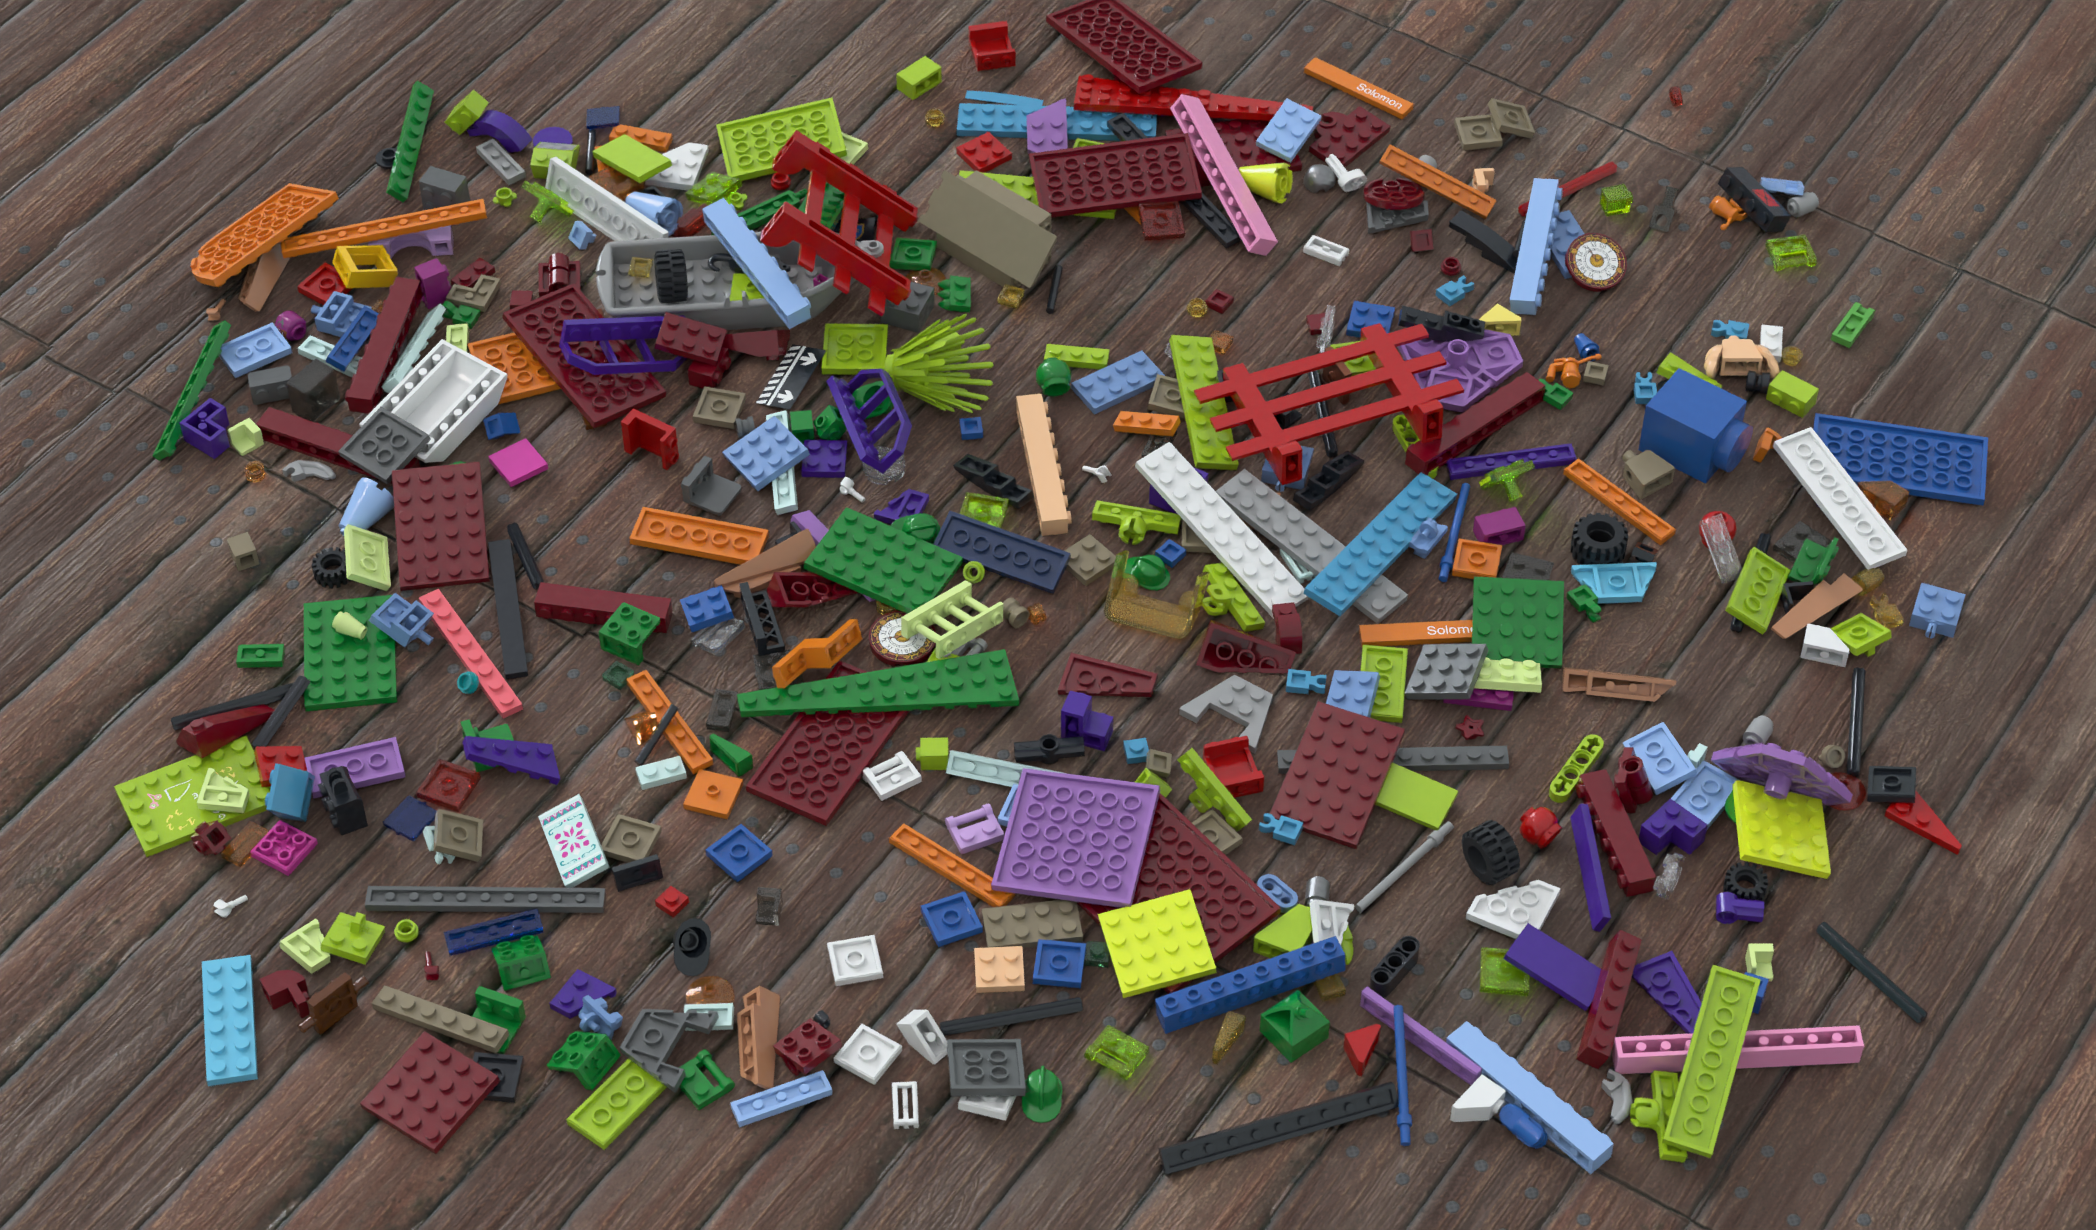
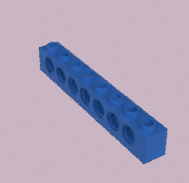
M1333 936L1156 998V1015L1166 1034L1345 971V953L1337 937Z

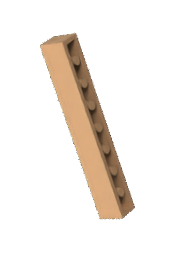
M1042 393L1016 396V412L1042 536L1068 533V524L1072 523L1071 513L1066 511L1068 499L1067 495L1062 493L1065 492L1064 480L1059 479V476H1061L1060 463L1056 464L1058 452L1057 448H1053V445H1055L1054 433H1050L1049 430L1052 429L1051 419L1046 417L1048 414V404L1043 402Z

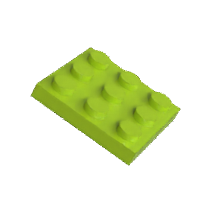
M825 323L823 350H826L822 358V374L857 375L861 370H885L888 324Z

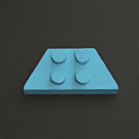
M1657 563L1572 565L1571 574L1581 585L1586 584L1598 597V604L1642 602L1656 571Z

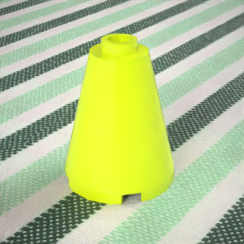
M1275 163L1243 166L1238 169L1250 192L1275 203L1282 204L1287 200L1284 197L1286 193H1290L1293 182L1292 171L1288 170L1289 164Z

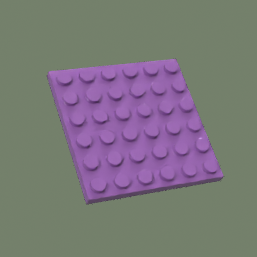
M1023 768L991 883L992 890L1120 908L1131 907L1160 794V786Z

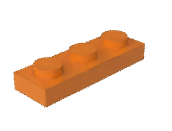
M616 123L609 135V142L625 134L654 151L664 153L667 152L673 140L670 133Z
M1121 411L1113 427L1116 432L1173 436L1181 422L1179 416Z

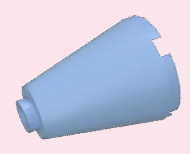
M632 192L625 200L626 204L669 232L668 237L678 228V217L682 218L683 206L680 201L674 198L640 192Z
M361 478L340 521V533L344 536V529L348 524L365 530L369 529L394 508V497L385 488L382 491L377 488V482L369 478Z

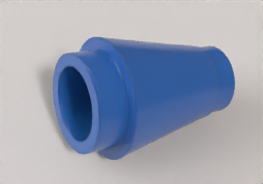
M1582 333L1575 336L1574 342L1581 359L1600 354L1599 346Z

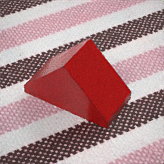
M1374 1024L1346 1033L1344 1036L1343 1048L1356 1074L1361 1077L1379 1042L1381 1025Z

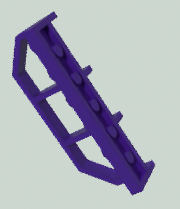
M664 316L564 320L559 346L567 363L593 375L675 371L688 359L678 355L674 360H654L644 339L658 337ZM636 339V345L645 361L619 363L608 340ZM600 341V346L609 363L596 364L572 353L568 342Z
M883 369L861 370L849 383L844 379L839 380L832 375L827 380V384L860 460L883 474L904 454L912 424L889 373ZM868 378H882L884 385L858 409L855 404L856 400L852 395L854 391ZM890 396L894 409L868 434L867 425L864 420ZM900 419L901 425L894 447L880 461L878 457L879 452L874 447V444Z

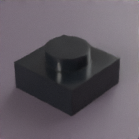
M1637 542L1632 555L1636 556L1635 558L1643 563L1653 562L1658 550Z

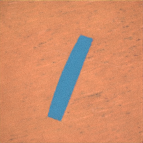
M967 91L965 96L966 99L1013 105L1042 106L1043 100L994 92Z

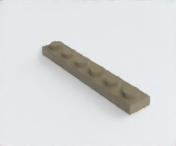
M385 985L371 1003L374 1010L496 1054L509 1036L508 1029Z

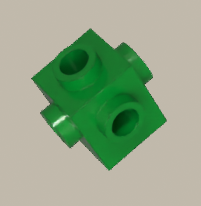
M828 405L813 421L817 435L823 440H838L847 431L839 409Z

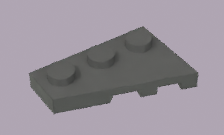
M1423 201V203L1416 207L1401 210L1379 208L1366 202L1368 234L1428 221V201Z

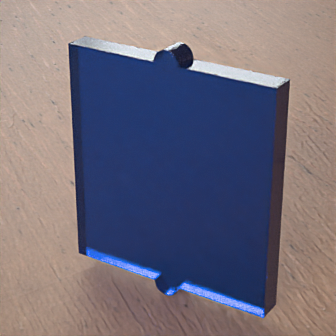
M620 106L587 109V129L616 127L620 123Z
M408 795L383 821V825L395 831L396 835H402L414 841L423 832L424 828L435 820L437 811L426 805V802H420Z

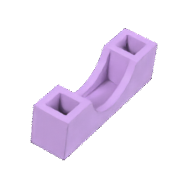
M452 226L369 241L368 245H383L386 252L390 255V259L398 250L408 246L426 248L432 256L453 255Z

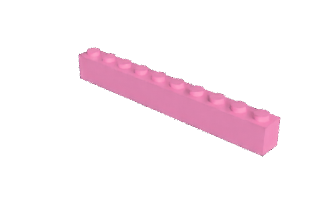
M1181 94L1170 108L1183 133H1188L1190 144L1248 252L1266 256L1278 243L1275 235L1200 99Z
M1860 1026L1746 1031L1736 1069L1859 1063L1864 1048ZM1693 1034L1615 1037L1612 1050L1615 1072L1635 1074L1652 1073L1653 1070L1665 1072L1682 1071Z

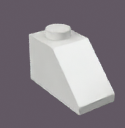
M1807 624L1800 658L1845 667L1849 648L1830 628Z
M913 1010L896 1024L908 1044L932 1064H936L947 1055V1040L928 1010Z
M1481 1075L1452 1105L1450 1120L1453 1122L1490 1120L1495 1113L1499 1114L1501 1108L1506 1105L1504 1101L1506 1090L1484 1075Z

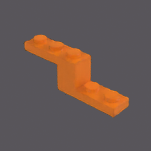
M849 619L829 638L804 639L772 667L777 688H786L806 669L831 668L863 640L858 620Z

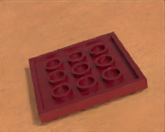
M424 1031L363 1099L360 1105L362 1109L429 1151L437 1154L500 1082L498 1075Z

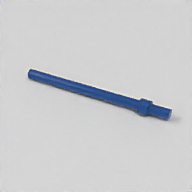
M1463 483L1461 486L1445 555L1441 558V571L1439 575L1441 582L1448 580L1449 571L1453 568V555L1470 490L1468 483Z
M1396 1005L1393 1009L1399 1103L1397 1127L1400 1128L1401 1145L1409 1146L1411 1145L1410 1127H1412V1116L1409 1114L1404 1012L1402 1005Z

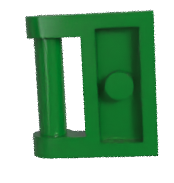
M706 1049L700 1051L692 1060L678 1067L684 1069L686 1074L679 1087L698 1110L721 1098L735 1087L734 1081L730 1077L727 1078L711 1059L712 1055ZM705 1066L719 1085L714 1088L699 1068Z

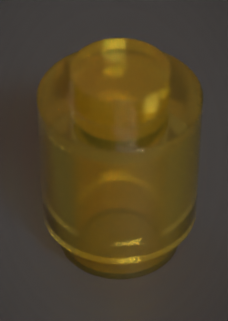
M1876 567L1868 570L1866 568L1851 578L1863 589L1858 595L1865 596L1881 586L1884 581V574L1881 569Z

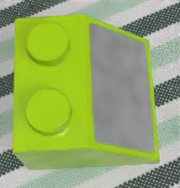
M539 142L533 149L530 164L534 178L547 179L550 158L553 157L559 158L576 170L580 145Z

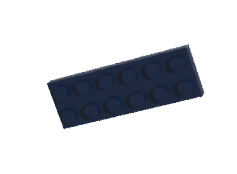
M949 511L933 544L963 557V562L965 563L971 561L980 562L987 571L1054 594L1071 558V553L953 511Z

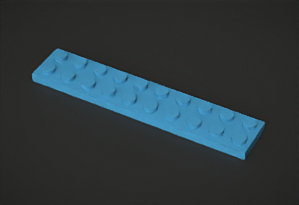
M959 103L957 136L979 137L990 132L994 137L1027 138V115L1047 106ZM1066 106L1067 139L1120 141L1107 127V121L1122 113L1074 110V107ZM1124 113L1148 138L1156 137L1157 115Z
M1420 472L1305 587L1303 594L1338 616H1341L1409 547V543L1420 529L1421 523L1428 518L1435 521L1455 501L1457 493Z

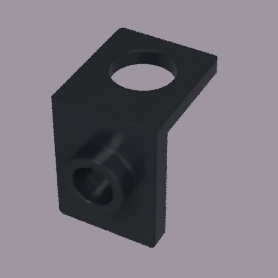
M1813 581L1783 584L1780 599L1785 614L1792 609L1794 600H1802L1813 590Z

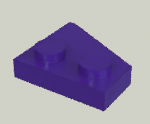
M577 969L552 999L550 1009L571 1019L579 1015L583 1007V997L589 995L593 1000L607 996L613 998L617 994L616 988Z

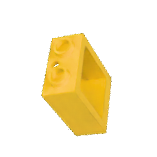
M383 245L337 246L332 263L346 288L390 287V285L394 284L398 276V270ZM356 265H376L377 269L358 270Z

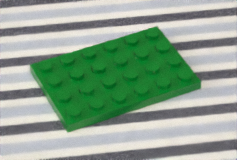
M846 507L806 559L804 569L908 614L941 594L962 565L963 557Z
M392 595L304 603V676L310 681L309 686L304 692L306 712L397 702L396 641L369 622L371 615ZM339 612H348L368 628L365 637L359 639L336 632V629L332 627L335 616Z

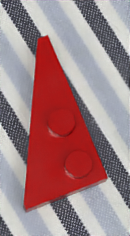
M1917 791L1915 803L1892 802L1886 810L1885 817L1957 855L1959 854L1962 845Z

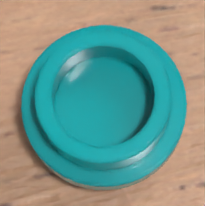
M470 671L462 673L457 680L458 688L465 694L474 693L479 685L477 674Z

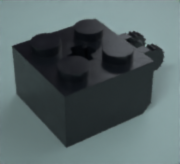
M334 767L329 771L320 773L321 784H318L321 796L325 797L321 801L325 811H329L331 814L329 818L333 828L338 827L341 836L367 827L368 823L363 801L359 797L350 778L347 767Z

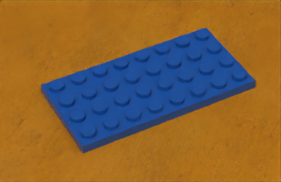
M1815 413L1813 430L1859 488L1976 505L1984 504L1988 437Z

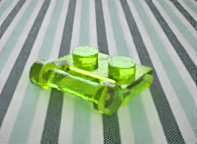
M1805 234L1766 240L1765 247L1776 272L1782 271L1783 268L1804 265L1811 267L1817 264L1816 255ZM1802 255H1805V256H1806V257L1794 258V259H1788V260H1782V259H1781V258H1788V257H1795V256H1802Z
M1107 1025L1095 1042L1086 1049L1084 1058L1090 1061L1095 1060L1119 1073V1077L1128 1080L1149 1053V1046ZM1100 1051H1103V1052L1109 1054L1110 1056H1112V1057H1114V1058H1116V1059L1122 1061L1123 1063H1125V1065H1123V1064H1121V1063H1119V1062L1113 1060L1112 1058H1110V1057H1108V1056L1102 1054Z

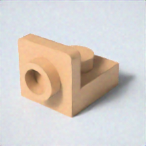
M1494 168L1474 169L1473 188L1485 194L1488 191V187L1493 185Z

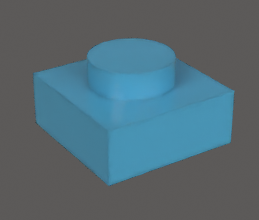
M1146 738L1123 741L1127 764L1146 762L1147 752L1149 751Z

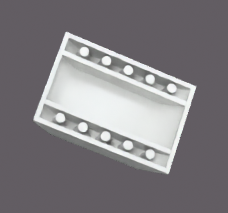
M442 339L359 425L362 427L380 407H383L429 434L431 440L415 456L416 458L425 463L442 462L498 405L508 375Z

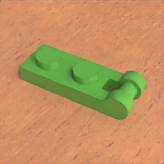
M1855 302L1832 333L1831 340L1850 348L1868 322L1873 319L1875 310L1872 308L1866 309L1862 307V304Z

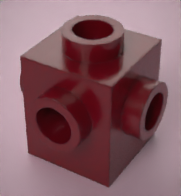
M217 820L208 823L206 821L202 822L194 829L196 833L190 837L194 842V848L205 856L219 854L226 848L225 844L232 839L227 833L226 828Z

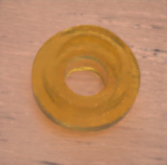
M937 108L928 110L925 115V122L930 126H939L945 121L943 112Z
M1200 298L1192 299L1187 305V313L1193 317H1202L1207 313L1208 307L1205 301Z
M1788 346L1782 350V359L1785 364L1794 366L1802 360L1803 353L1799 348Z

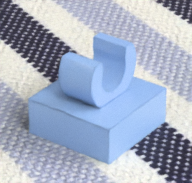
M575 221L569 239L579 249H586L588 243L594 242L596 234H592L593 231L582 221Z

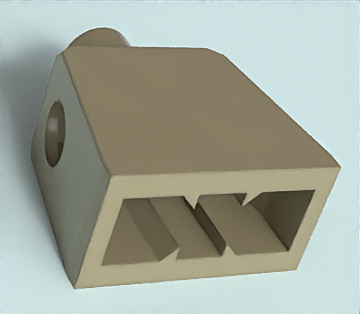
M1628 450L1622 456V460L1625 462L1623 477L1641 500L1673 482L1675 467L1652 451L1646 450L1636 455L1632 450Z

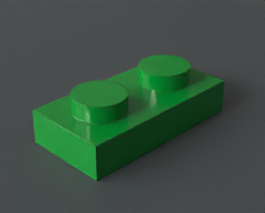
M284 644L239 645L236 659L237 668L283 667Z

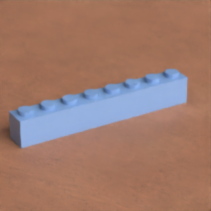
M1534 178L1510 295V308L1514 314L1536 315L1537 307H1541L1542 295L1540 291H1544L1545 279H1543V276H1547L1548 272L1546 260L1550 261L1551 248H1549V245H1553L1554 233H1552V230H1556L1557 219L1555 215H1559L1560 204L1558 200H1562L1563 191L1562 188H1559L1558 179Z
M722 198L703 208L702 211L706 225L785 325L791 329L810 319L811 304L807 297H802L798 286L790 282L787 272L779 268L775 257H770L766 246L758 242L755 232L747 228L744 218H739L734 206L728 204Z
M1466 1021L1446 1038L1447 1044L1482 1068L1481 1075H1484L1506 1090L1504 1100L1506 1104H1515L1529 1114L1544 1128L1548 1139L1589 1174H1592L1611 1157L1614 1143L1611 1142L1606 1134L1599 1132L1588 1119L1581 1117L1570 1104L1563 1102L1557 1097L1551 1088L1545 1087L1537 1080L1533 1073L1527 1072L1521 1067L1515 1058L1509 1057L1504 1053L1497 1043L1491 1042L1486 1038L1479 1028L1473 1027Z

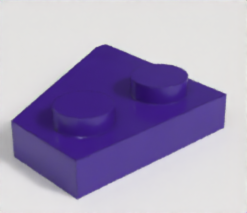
M908 489L900 497L888 502V507L884 510H876L874 512V519L892 524L901 517L923 513L929 502V494Z

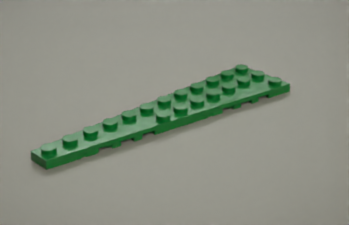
M1005 649L788 685L786 688L776 687L737 694L741 717L792 715L794 712H806V715L815 714V711H829V714L838 713V710H851L852 713L908 711L914 709L931 710L935 706L954 709V706L959 705L977 708V705L990 704L991 707L1019 706V697Z

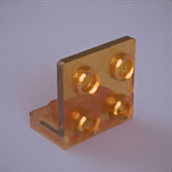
M612 167L589 176L590 180L622 201L626 200V197L632 192L644 189L646 182L645 180L639 183Z

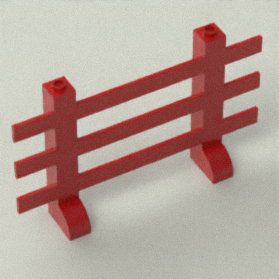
M796 130L773 159L772 170L784 175L798 173L803 168L810 171L805 213L785 201L762 230L760 242L770 247H783L793 240L800 244L797 264L812 273L816 255L835 266L833 286L847 295L850 289L851 277L869 287L868 308L882 317L885 311L886 299L898 306L902 300H907L911 293V280L890 268L889 263L893 226L895 225L904 232L909 227H913L918 220V208L897 195V192L884 184L881 185L864 174V171L855 165L847 163L830 152V149L819 142H814ZM826 182L844 193L839 235L820 223ZM860 204L878 215L876 241L883 244L884 252L877 258L855 246Z
M1381 323L1361 328L1360 342L1250 374L1243 363L1223 368V382L1195 389L1194 394L1200 404L1231 396L1238 410L1210 418V423L1214 430L1219 432L1247 424L1254 436L1253 439L1226 446V451L1231 460L1234 461L1263 452L1281 485H1286L1302 480V448L1298 442L1400 411L1405 415L1421 443L1442 438L1443 406L1438 400L1464 393V389L1458 379L1423 389L1419 386L1413 374L1446 365V360L1440 351L1406 361L1402 359L1396 347L1429 338V334L1423 324L1387 334ZM1367 355L1376 368L1369 372L1270 401H1265L1257 388L1333 366L1337 362H1346ZM1385 383L1393 396L1389 399L1284 430L1281 429L1274 417L1277 414Z

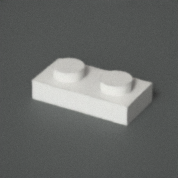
M1762 325L1760 345L1768 348L1777 362H1781L1783 327Z

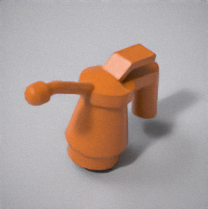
M1719 195L1709 205V209L1714 214L1725 218L1727 221L1726 224L1720 226L1721 230H1726L1730 223H1733L1735 220L1742 221L1748 216L1733 199L1728 202L1726 198Z
M1596 354L1579 361L1575 358L1554 359V363L1549 366L1546 381L1553 382L1556 372L1562 371L1561 380L1563 385L1567 388H1575L1581 380L1578 369L1579 364L1592 359L1600 360L1602 356L1601 354Z

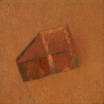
M1863 481L1858 484L1859 489L1877 512L1889 520H1892L1906 507L1909 491L1893 481Z

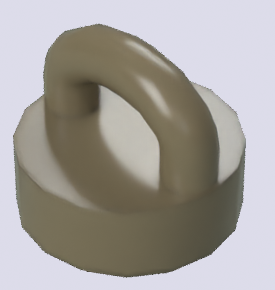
M1828 745L1822 750L1819 760L1826 767L1838 768L1844 763L1845 753L1840 746Z

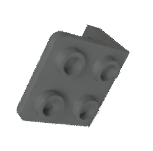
M289 366L265 369L248 374L254 405L296 397Z
M704 456L699 463L697 462L691 473L684 477L681 482L684 502L717 516L725 512L742 490L740 484L714 474L712 458Z

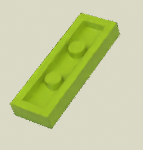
M1047 344L1044 360L1055 357L1066 362L1069 367L1100 370L1108 366L1109 349Z

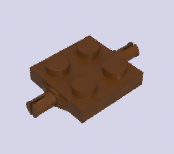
M346 972L333 979L328 986L312 995L307 1001L310 1014L306 1020L298 1024L299 1030L305 1033L313 1026L314 1030L321 1035L358 1006L357 993L369 984L368 979L365 976H361V978L353 983L352 978Z

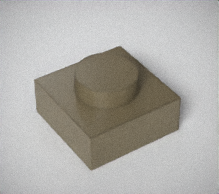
M1588 361L1583 382L1604 386L1609 365Z
M1150 749L1147 752L1146 768L1157 776L1167 778L1171 771L1172 754Z

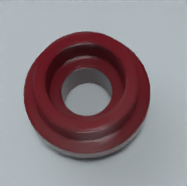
M1447 257L1441 263V271L1449 276L1457 275L1461 271V264L1457 258Z

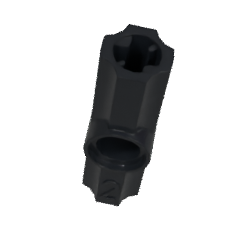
M1046 734L1039 740L1014 742L1015 762L1040 760L1044 764L1051 765L1061 758L1085 756L1083 737L1057 738L1055 735Z

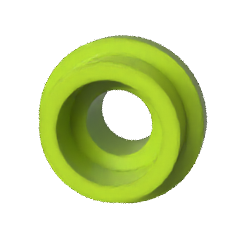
M971 561L964 566L963 576L970 583H978L984 578L985 569L980 562ZM973 568H976L978 571L976 576L972 575Z
M404 919L398 922L394 934L396 939L401 942H411L416 939L419 930L412 920Z

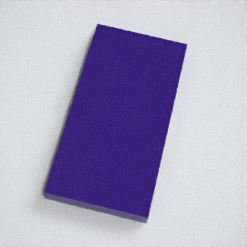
M1527 923L1503 959L1584 1011H1587L1593 1001L1601 969Z

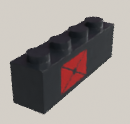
M1726 167L1718 185L1765 232H1783L1792 215L1744 167Z

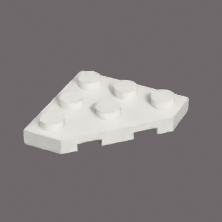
M687 143L662 154L671 159L672 166L642 183L635 181V184L694 191L709 151L708 145Z
M1536 880L1530 882L1527 886L1519 888L1513 886L1498 890V893L1493 895H1478L1471 904L1466 914V919L1517 939L1527 923L1541 930L1560 894V888Z

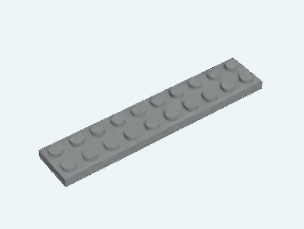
M1243 469L1215 491L1235 514L1315 576L1346 547L1246 469ZM1381 575L1352 605L1379 624L1407 601L1408 594Z

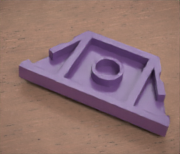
M1066 99L1057 101L1027 115L1028 154L1068 148Z

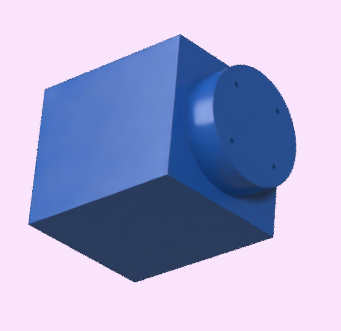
M1678 368L1646 405L1638 450L1641 452L1650 450L1673 465L1675 469L1706 484L1719 468L1726 472H1731L1739 464L1749 446L1753 427L1743 422L1747 401Z

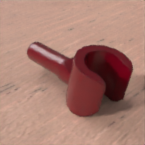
M426 952L425 978L426 980H438L439 966H432L431 953Z

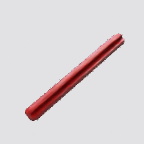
M1612 161L1559 186L1563 191L1562 198L1615 173L1617 165ZM1529 201L1518 207V212L1521 216H1527Z

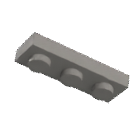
M494 139L476 147L477 153L508 185L526 177L525 171Z

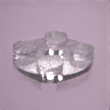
M880 445L874 446L879 452L878 457L880 461L892 450V448ZM904 454L883 474L862 462L866 478L870 482L879 485H886L888 481L894 479L895 482L900 480L906 470Z
M1675 852L1673 855L1667 854L1662 865L1665 870L1662 877L1658 876L1653 886V889L1657 891L1658 897L1667 900L1669 898L1666 894L1667 891L1673 892L1682 872V867L1678 865L1680 861H1685V856Z

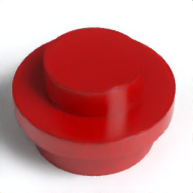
M777 172L771 178V186L776 190H784L791 185V179L788 175Z

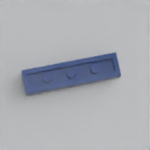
M364 306L327 356L325 362L345 372L370 337L372 329H375L379 313Z

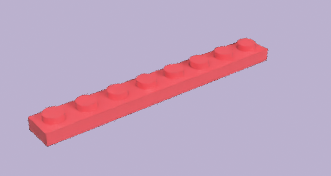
M437 589L419 597V603L434 613L431 620L466 669L477 674L479 687L500 716L504 719L523 710L521 701L441 591Z

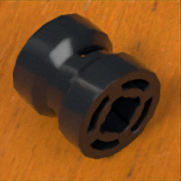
M1748 370L1745 391L1753 392L1756 390L1767 394L1770 373L1763 372L1762 374H1757L1755 371Z

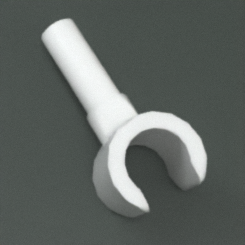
M1105 465L1099 468L1082 467L1083 471L1097 475L1101 483L1107 482L1106 476H1112Z
M845 477L841 482L840 492L844 495L849 493L863 503L865 498L853 489L854 482L852 479Z
M244 895L228 903L219 899L214 903V907L217 908L214 912L222 917H227L231 913L232 908L247 901L248 898Z

